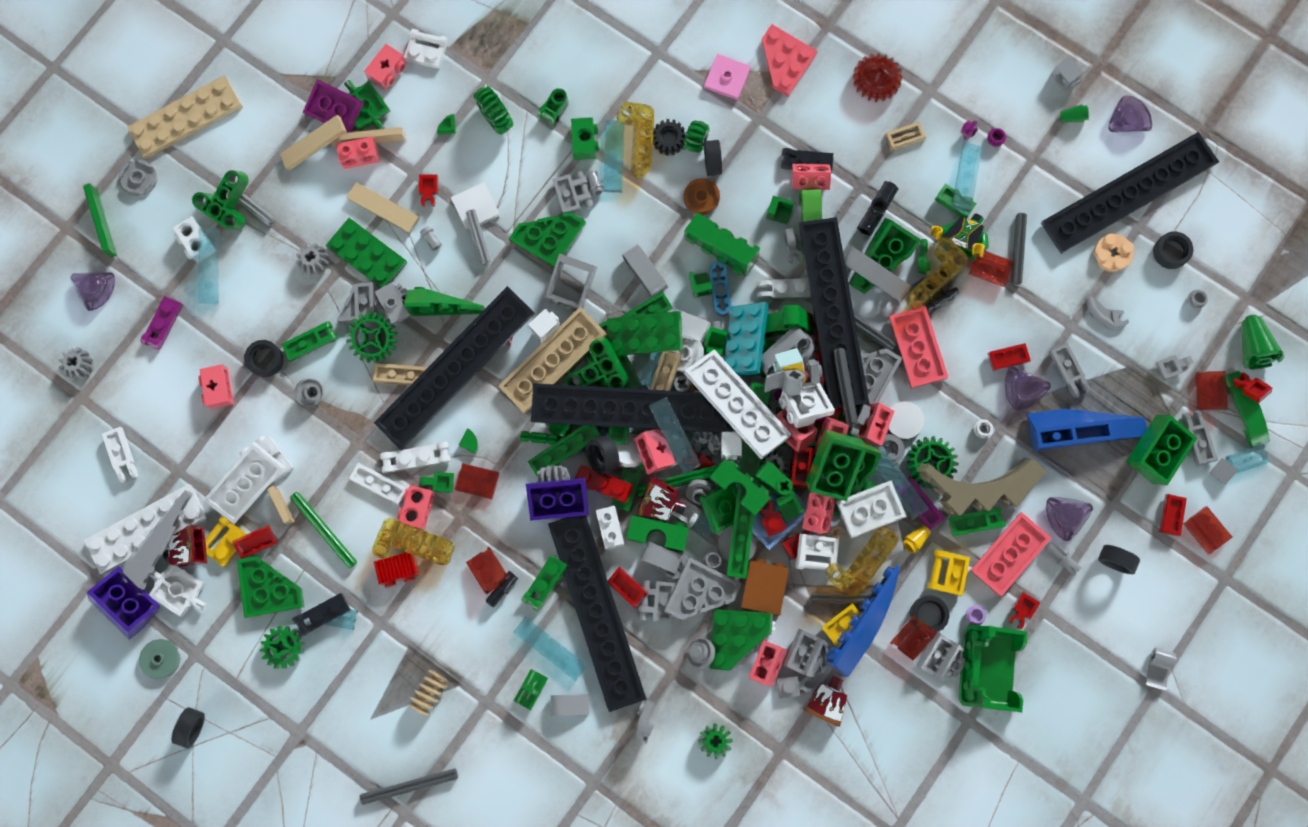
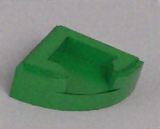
M454 114L446 116L438 125V135L456 134Z
M467 428L459 446L477 454V438Z

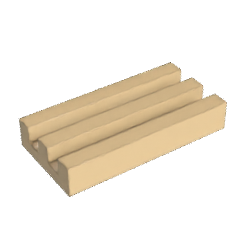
M920 121L886 132L884 135L888 140V145H890V151L926 140V135ZM918 128L917 131L907 133L893 139L891 138L892 136ZM917 135H921V136H918V137H915V138H912V139H909V140H906V141H903V142L894 144V143H896V142H899V141H902V140H905V139H908V138H911V137H914V136H917Z
M275 486L268 488L267 491L282 522L288 525L294 523L295 520L279 488Z

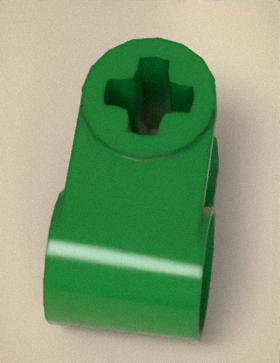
M561 88L554 89L546 102L541 106L538 117L551 122L552 126H555L569 104L566 92ZM559 97L564 98L561 102L555 101Z
M764 461L753 476L758 483L774 495H787L793 489L792 481L769 461Z

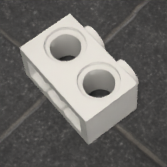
M193 216L173 227L176 232L174 237L180 245L183 244L186 249L183 251L190 260L193 258L199 263L217 252L205 231ZM192 230L191 234L186 236L187 232ZM201 245V248L195 251L196 247Z
M544 309L528 325L531 333L542 344L561 324L558 321L559 318L552 311L549 313Z
M722 432L720 439L721 461L725 459L728 462L733 460L735 463L740 461L742 456L741 436L737 432Z
M615 506L596 510L605 549L610 550L625 546Z

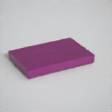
M317 79L303 113L323 123L338 115L342 119L347 131L346 133H350L364 105V101Z

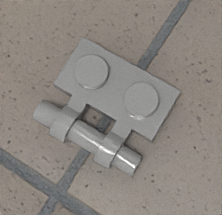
M583 172L576 173V180H572L570 174L552 179L563 213L580 211L579 203L585 202L586 208L593 207V196L588 190V181L584 177ZM580 187L582 194L577 196L575 188Z
M643 580L642 587L648 594L642 600L640 606H638V612H640L639 620H647V613H653V621L672 623L673 616L663 611L676 583L656 581V589H650V581ZM649 595H655L654 607L648 606Z

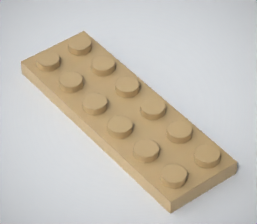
M223 75L127 126L142 156L147 159L243 108L227 77Z
M579 307L499 385L500 389L526 414L532 408L533 383L557 384L590 352V343L598 337L607 336V333Z

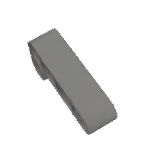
M848 244L843 251L845 266L899 302H902L912 286L853 246Z

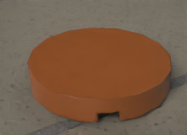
M695 179L689 182L684 190V204L693 214L708 215L718 207L720 191L717 185L708 179Z

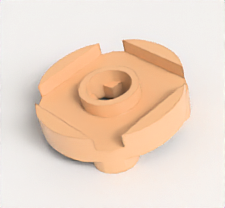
M1107 234L1095 245L1094 257L1096 256L1099 267L1105 271L1116 272L1123 270L1133 259L1134 245L1121 235ZM1115 249L1118 255L1112 257V253L1109 250Z

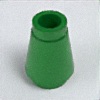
M1081 104L1060 111L1061 122L1084 123V121L1089 120L1088 106Z

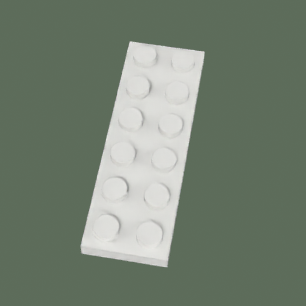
M715 350L685 370L684 374L760 459L790 438L791 433Z
M188 484L85 539V544L99 573L104 575L124 564L185 490L193 493L184 508L183 515L177 520L175 524L176 529L172 535L189 525L194 526L207 519L208 517L192 485Z

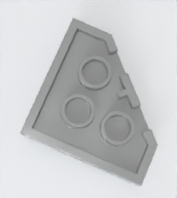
M888 349L861 355L869 404L879 402L902 360V357Z
M689 557L663 612L683 620L734 602L741 583Z

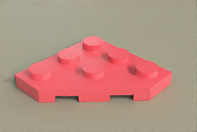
M771 24L762 37L761 42L765 51L773 88L789 97L816 57L818 51Z

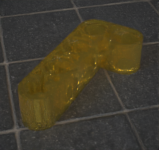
M625 102L619 108L616 117L621 124L633 126L631 174L636 179H642L651 169L654 110L646 104ZM623 111H627L630 115H625ZM641 114H645L647 118H643ZM640 131H644L646 136L642 135ZM639 148H642L645 153H641Z
M941 238L936 244L934 255L942 264L910 292L906 300L909 308L913 310L921 308L960 273L967 264V255L950 238ZM940 246L947 247L948 251H942ZM953 259H958L961 265H956ZM940 271L946 272L948 277H942ZM926 284H932L934 286V290L928 289L926 287ZM921 293L922 296L920 300L915 301L913 298H917Z
M388 518L383 521L372 547V552L378 558H385L389 555L391 548L394 547L436 564L447 565L451 561L455 546L450 540Z
M880 527L848 570L839 564L832 563L825 570L826 577L833 585L849 596H858L896 547L898 536L889 527ZM878 550L877 555L872 557V553ZM867 566L864 572H860L862 567ZM835 572H840L839 576L833 578ZM855 582L853 587L848 588L850 583Z

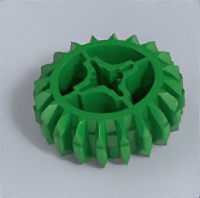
M484 86L479 88L473 95L476 105L496 133L500 135L504 132L506 133L513 127L511 115L501 99L490 87Z
M366 312L365 317L363 314H359V320L356 318L352 320L355 326H348L352 332H346L347 336H351V339H347L346 342H352L353 344L349 347V350L356 349L353 355L361 354L359 360L362 361L366 357L367 363L372 361V357L375 363L379 362V357L382 361L386 360L385 354L387 356L392 355L389 349H396L392 343H398V339H393V336L398 335V332H392L391 330L396 326L388 325L391 322L389 318L383 321L385 318L384 314H381L378 318V312H373L372 317L370 312ZM372 321L380 324V326L371 330L365 327L364 324ZM359 330H361L360 332L363 334L364 337L363 341L361 342V345L358 341ZM383 330H385L387 337L385 345L381 340ZM376 333V337H374L376 340L369 341V334ZM370 345H374L376 348L378 347L381 351L377 353H371L364 349L366 347H369Z
M932 436L930 441L927 437H924L923 442L920 439L917 440V446L912 444L910 447L912 451L907 452V455L911 458H907L905 462L911 463V465L907 466L906 469L913 470L909 476L913 477L916 475V483L922 480V487L927 482L920 477L921 473L917 469L931 458L938 461L932 466L937 471H940V464L943 462L947 463L943 475L951 479L954 478L951 473L955 474L958 471L954 467L958 466L959 462L953 461L958 455H952L951 453L955 448L948 449L947 446L950 443L947 441L945 444H942L943 438H939L936 442L935 436ZM925 448V460L917 463L919 452ZM931 448L939 450L943 456L935 454L934 449ZM928 483L929 488H933V485Z

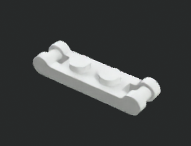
M448 442L381 453L380 458L383 460L382 472L391 473L451 462L447 451L449 449ZM435 451H440V457L435 456ZM396 458V465H391L390 459Z

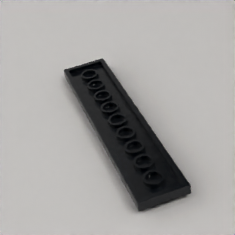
M1197 132L1041 222V225L1062 254L1219 163V160L1200 133Z
M837 217L799 222L828 399L834 409L843 408L833 354L835 349L843 348L846 354L855 406L869 404Z
M507 286L391 404L374 424L402 450L528 322L535 312Z
M533 383L531 423L709 433L726 432V420L701 392Z
M587 516L566 517L548 523L559 560L568 565L564 575L608 712L647 700Z

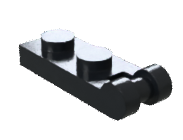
M791 148L782 149V169L792 170V164H829L832 173L834 153L793 150ZM796 158V162H792L790 159Z
M339 593L310 610L292 618L294 625L297 624L298 633L302 637L348 613L351 609L343 593ZM309 618L311 625L306 626L304 620Z

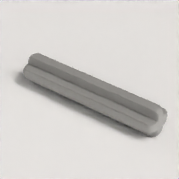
M245 194L241 195L238 203L266 225L271 226L275 218Z
M468 210L466 215L481 264L489 263L491 260L476 210Z

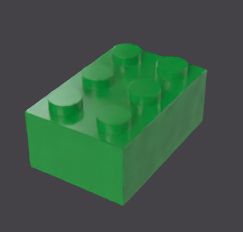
M1155 415L1126 462L1153 485L1168 486L1196 442L1197 437L1171 415Z
M825 429L805 482L809 491L847 501L867 450L863 440Z

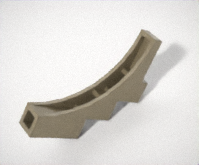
M1023 458L1013 469L1004 475L980 483H963L941 474L930 464H921L917 469L921 473L920 477L925 482L931 483L935 487V492L943 496L939 501L944 506L943 510L949 515L959 516L964 513L970 504L979 511H990L998 500L1006 506H1018L1047 472L1033 458Z

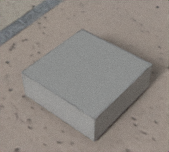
M1221 458L1209 473L1226 485L1237 473L1238 469Z

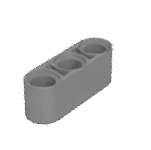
M638 244L622 254L624 261L651 298L668 288L663 277Z
M799 327L790 329L762 354L761 370L766 376L775 373L773 363H776L775 354L797 348L801 355L809 348L811 344L810 339Z

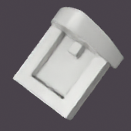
M681 498L680 502L686 504L683 515L676 512L671 514L687 524L688 528H691L697 522L703 509Z

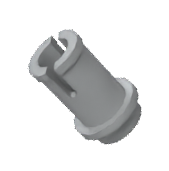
M597 171L587 172L586 177L591 187L590 192L593 195L602 194L604 185L601 184Z
M427 226L420 231L421 238H424L431 250L435 251L441 247L442 243L433 233L434 229Z

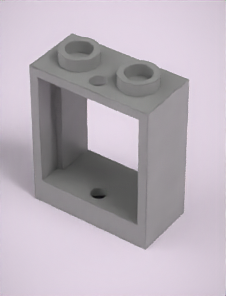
M559 253L545 297L550 298L549 302L560 305V302L567 304L566 308L576 311L579 307L583 309L598 267ZM564 264L589 272L579 303L554 295Z

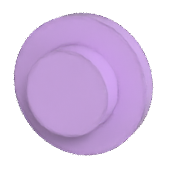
M971 606L966 611V619L971 625L978 626L984 623L986 613L980 606Z

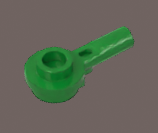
M921 239L918 257L919 274L924 273V275H927V271H931L930 260H926V253L928 252L927 239Z

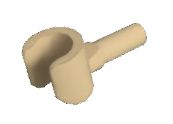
M838 526L833 527L827 533L816 535L839 539L845 537V535H837L839 530H843V528Z

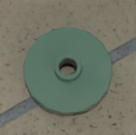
M157 639L146 644L141 650L139 664L143 673L148 677L162 679L172 675L177 670L181 658L178 648L174 643L169 640ZM158 655L161 657L160 662L156 661Z

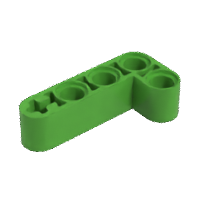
M821 189L799 191L801 222L822 219Z

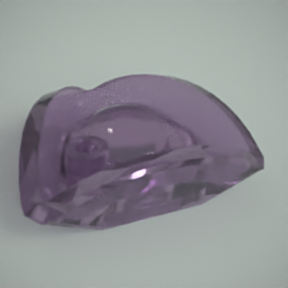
M1125 95L1116 105L1108 129L1110 132L1150 131L1152 129L1151 114L1141 100Z
M112 272L73 273L70 277L79 299L88 311H93L104 305L110 298L115 286V276Z
M1014 366L1009 367L1007 370L1005 392L1010 405L1017 411L1027 409L1038 402L1051 388L1050 382Z
M1050 497L1046 502L1048 521L1054 532L1064 541H1070L1076 536L1093 511L1092 504L1070 498Z

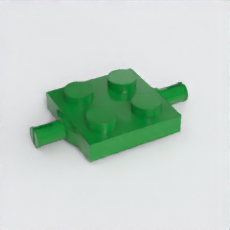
M347 80L348 83L345 82L344 85L350 91L348 94L364 101V105L355 122L359 131L364 130L370 125H374L377 130L380 127L385 129L380 119L391 111L370 81L362 86L355 87L351 80Z

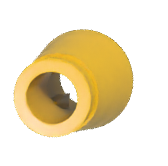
M922 525L904 537V548L910 553L918 552L931 534V531Z

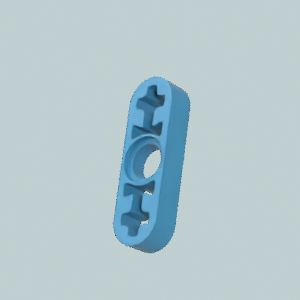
M714 262L710 266L709 271L713 289L714 311L719 316H726L731 311L727 269L722 262ZM716 267L723 270L720 273L721 280H717V273L713 272ZM719 284L724 285L726 288L722 294L715 291V287ZM720 298H724V306H728L725 308V311L718 308L720 306Z

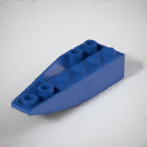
M1073 409L1026 414L1033 452L1141 438L1147 429L1145 417Z
M898 565L886 568L882 574L884 576L883 580L874 585L871 590L873 593L869 599L866 598L860 605L862 610L858 615L855 614L848 623L850 627L846 632L843 631L837 639L839 643L826 654L827 660L825 663L844 677H849L870 647L883 623L895 591L900 570Z

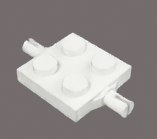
M169 565L161 574L155 570L153 574L150 573L149 576L156 580L149 596L178 616L183 617L192 605L200 611L206 606L205 603L197 599L205 583L180 566Z

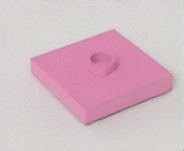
M717 54L704 88L738 100L751 66Z

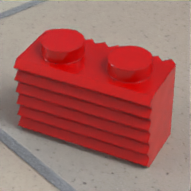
M805 447L799 453L794 449L792 450L790 476L788 478L792 481L793 488H808L805 482L812 466L814 448Z
M412 551L373 562L378 583L382 586L385 585V588L397 585L396 582L404 580V582L413 581L416 579L415 576L420 575L415 553Z

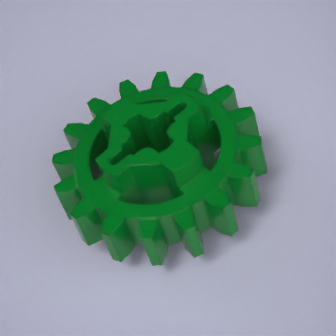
M277 626V631L271 628L270 635L264 634L266 641H260L264 645L260 652H265L262 659H268L267 665L274 663L275 669H279L280 665L282 669H287V664L294 666L293 660L300 661L298 654L304 653L300 647L305 645V643L299 642L302 637L296 635V629L290 631V626H285L283 630L282 626ZM279 635L277 640L272 641L276 636ZM280 644H281V645L285 646L286 648H289V650H287V649L282 650L281 648H279V647H277V646H275V645H280ZM292 653L288 659L284 660L288 654Z

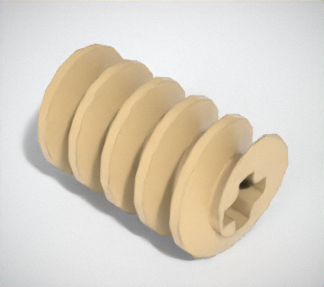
M428 670L431 677L424 676V680L427 683L419 684L422 691L415 690L414 692L418 697H410L413 704H408L424 716H429L426 708H434L431 701H439L436 695H443L440 688L446 689L448 687L445 683L448 680L433 670Z

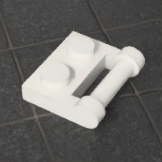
M412 29L404 55L405 60L440 69L447 48L448 37H437ZM417 40L439 44V48L417 44Z
M800 534L795 568L799 570L804 568L827 571V573H835L839 538ZM806 554L829 557L828 562L807 561Z

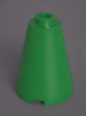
M1257 315L1245 317V320L1242 321L1244 368L1249 366L1250 370H1258L1271 367L1272 362L1276 360L1278 363L1284 359V353L1262 317Z

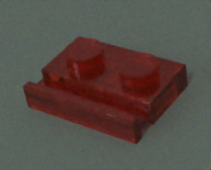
M985 251L983 257H980L978 253L976 260L972 262L968 274L1005 287L1014 261Z
M1226 371L1196 372L1197 410H1227Z
M462 463L455 491L493 500L500 472Z
M1204 506L1187 521L1183 522V525L1208 555L1233 538L1208 506Z
M490 547L466 562L486 595L503 584V581L510 579Z
M914 614L890 642L892 645L895 644L898 650L913 661L937 634L934 629L922 620L916 619Z

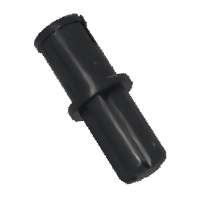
M508 571L499 584L496 583L497 587L488 596L486 603L494 608L505 594L508 595L507 591L519 578L511 571Z

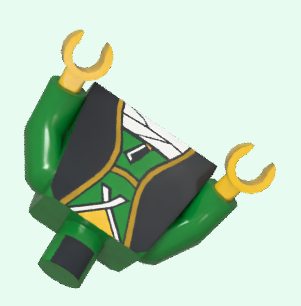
M977 213L973 214L970 220L959 217L957 221L944 227L932 226L929 234L930 236L935 235L936 240H940V237H942L943 248L974 261L978 253L980 257H983L984 252L989 248L988 235L985 233V226L981 224L984 218Z

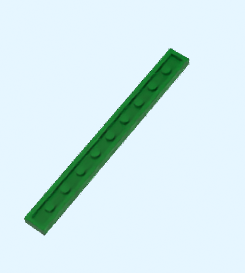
M751 382L750 389L768 408L770 391L765 393V384ZM744 441L740 472L742 474L747 472L753 477L761 466V459ZM754 480L753 483L758 486V482ZM738 484L727 576L746 579L754 515L740 504L746 495V490L741 484Z

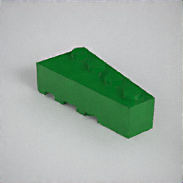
M696 213L684 230L686 241L692 245L700 246V249L705 254H712L718 262L730 266L734 273L737 275L742 274L746 277L758 260L760 247L754 245L752 248L747 244L746 239L742 237L734 238V235L728 229L722 228L720 230L717 223Z

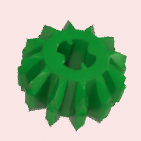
M696 120L690 123L684 140L685 149L693 153H699L703 150L704 141H707L710 131L708 124Z
M716 723L713 724V731L707 725L705 728L709 733L700 732V735L706 737V739L698 740L701 744L706 743L705 746L701 747V751L709 748L706 756L710 757L713 751L715 759H718L719 751L723 757L726 756L723 748L730 751L731 747L726 745V743H732L733 739H726L725 737L730 735L731 732L726 731L722 734L725 728L724 725L720 727L719 731H717ZM715 735L718 736V739L721 738V742L716 747L713 746V743L710 744V740Z

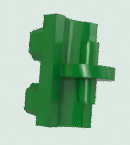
M530 669L514 702L532 710L548 677Z

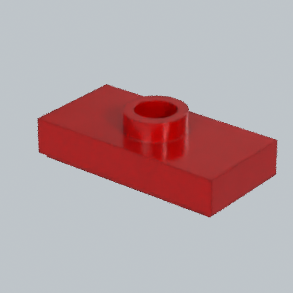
M1026 343L987 353L992 371L1031 361Z
M1165 494L1159 529L1160 533L1177 537L1181 536L1187 498Z
M270 525L232 541L241 559L278 543Z
M618 567L608 580L609 585L634 608H637L648 594L621 567Z

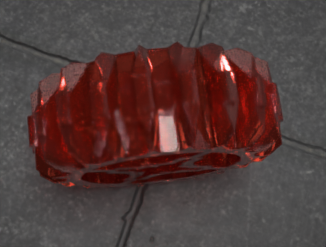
M871 53L869 58L864 56L862 61L857 63L852 78L855 80L853 85L857 87V93L862 92V98L868 96V101L874 98L875 102H878L880 98L884 102L886 97L890 99L893 94L898 92L903 75H900L902 70L898 68V62L893 63V57L887 59V54L881 57L880 53H877L875 57ZM880 73L879 79L875 82L876 76Z

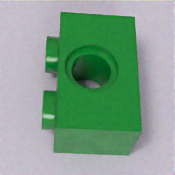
M593 117L571 119L574 160L596 159V152H599V143L595 141V135H598V126L594 124ZM585 136L590 138L587 141L581 140V138Z

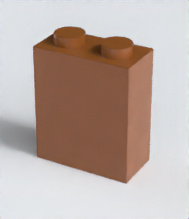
M754 558V561L749 562L740 608L780 616L789 568H785V564L774 562L773 565L765 564L766 560Z

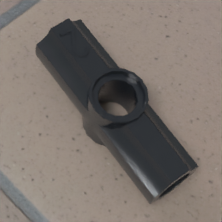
M884 181L857 227L860 233L866 236L873 234L899 190L896 184ZM874 206L881 207L882 211H876Z

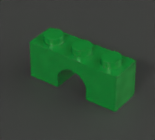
M725 459L713 472L710 479L724 491L732 484H741L746 490V495L740 504L756 517L771 499L769 496L770 492L762 485L760 487L753 483L755 479L747 472L742 474L738 470L739 466L733 460L728 462Z
M637 513L636 516L631 515L627 540L646 544L648 535L654 531H659L666 537V549L684 553L689 528L685 527L686 524L674 522L673 525L666 523L667 520L656 518L651 520Z

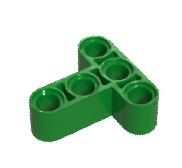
M229 170L225 173L214 195L197 192L192 197V204L224 228L240 230L245 226V218L234 208L247 187L249 178L244 172Z
M798 305L783 306L781 312L767 314L765 337L786 334L794 327H799L809 336L813 335V315Z
M598 337L589 345V351L594 361L574 371L566 378L565 382L566 385L587 386L604 377L608 387L624 388L628 383V376L608 339ZM596 343L603 345V351H599L596 348ZM605 360H610L613 367L608 368L605 365ZM589 368L596 371V376L589 374ZM572 377H577L580 384H574ZM614 377H619L622 380V385L616 384Z

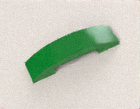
M1236 371L1221 376L1220 379L1227 395L1231 394L1246 428L1243 430V433L1250 448L1270 442L1268 428L1260 404L1242 393L1243 388H1237L1233 385L1235 378L1243 381L1240 379L1241 372Z

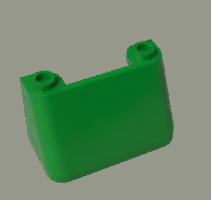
M969 625L965 628L962 642L965 665L960 673L959 701L963 706L1023 712V698L1019 692L1013 691L1015 651L1025 649L1027 645V631Z

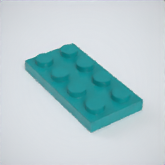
M766 302L731 306L724 361L738 376L760 374L769 307Z

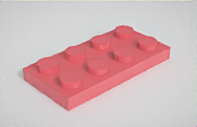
M926 306L890 315L888 319L900 357H902L910 388L948 379L949 377Z
M1020 512L970 571L1001 597L1051 540V537L1025 514Z

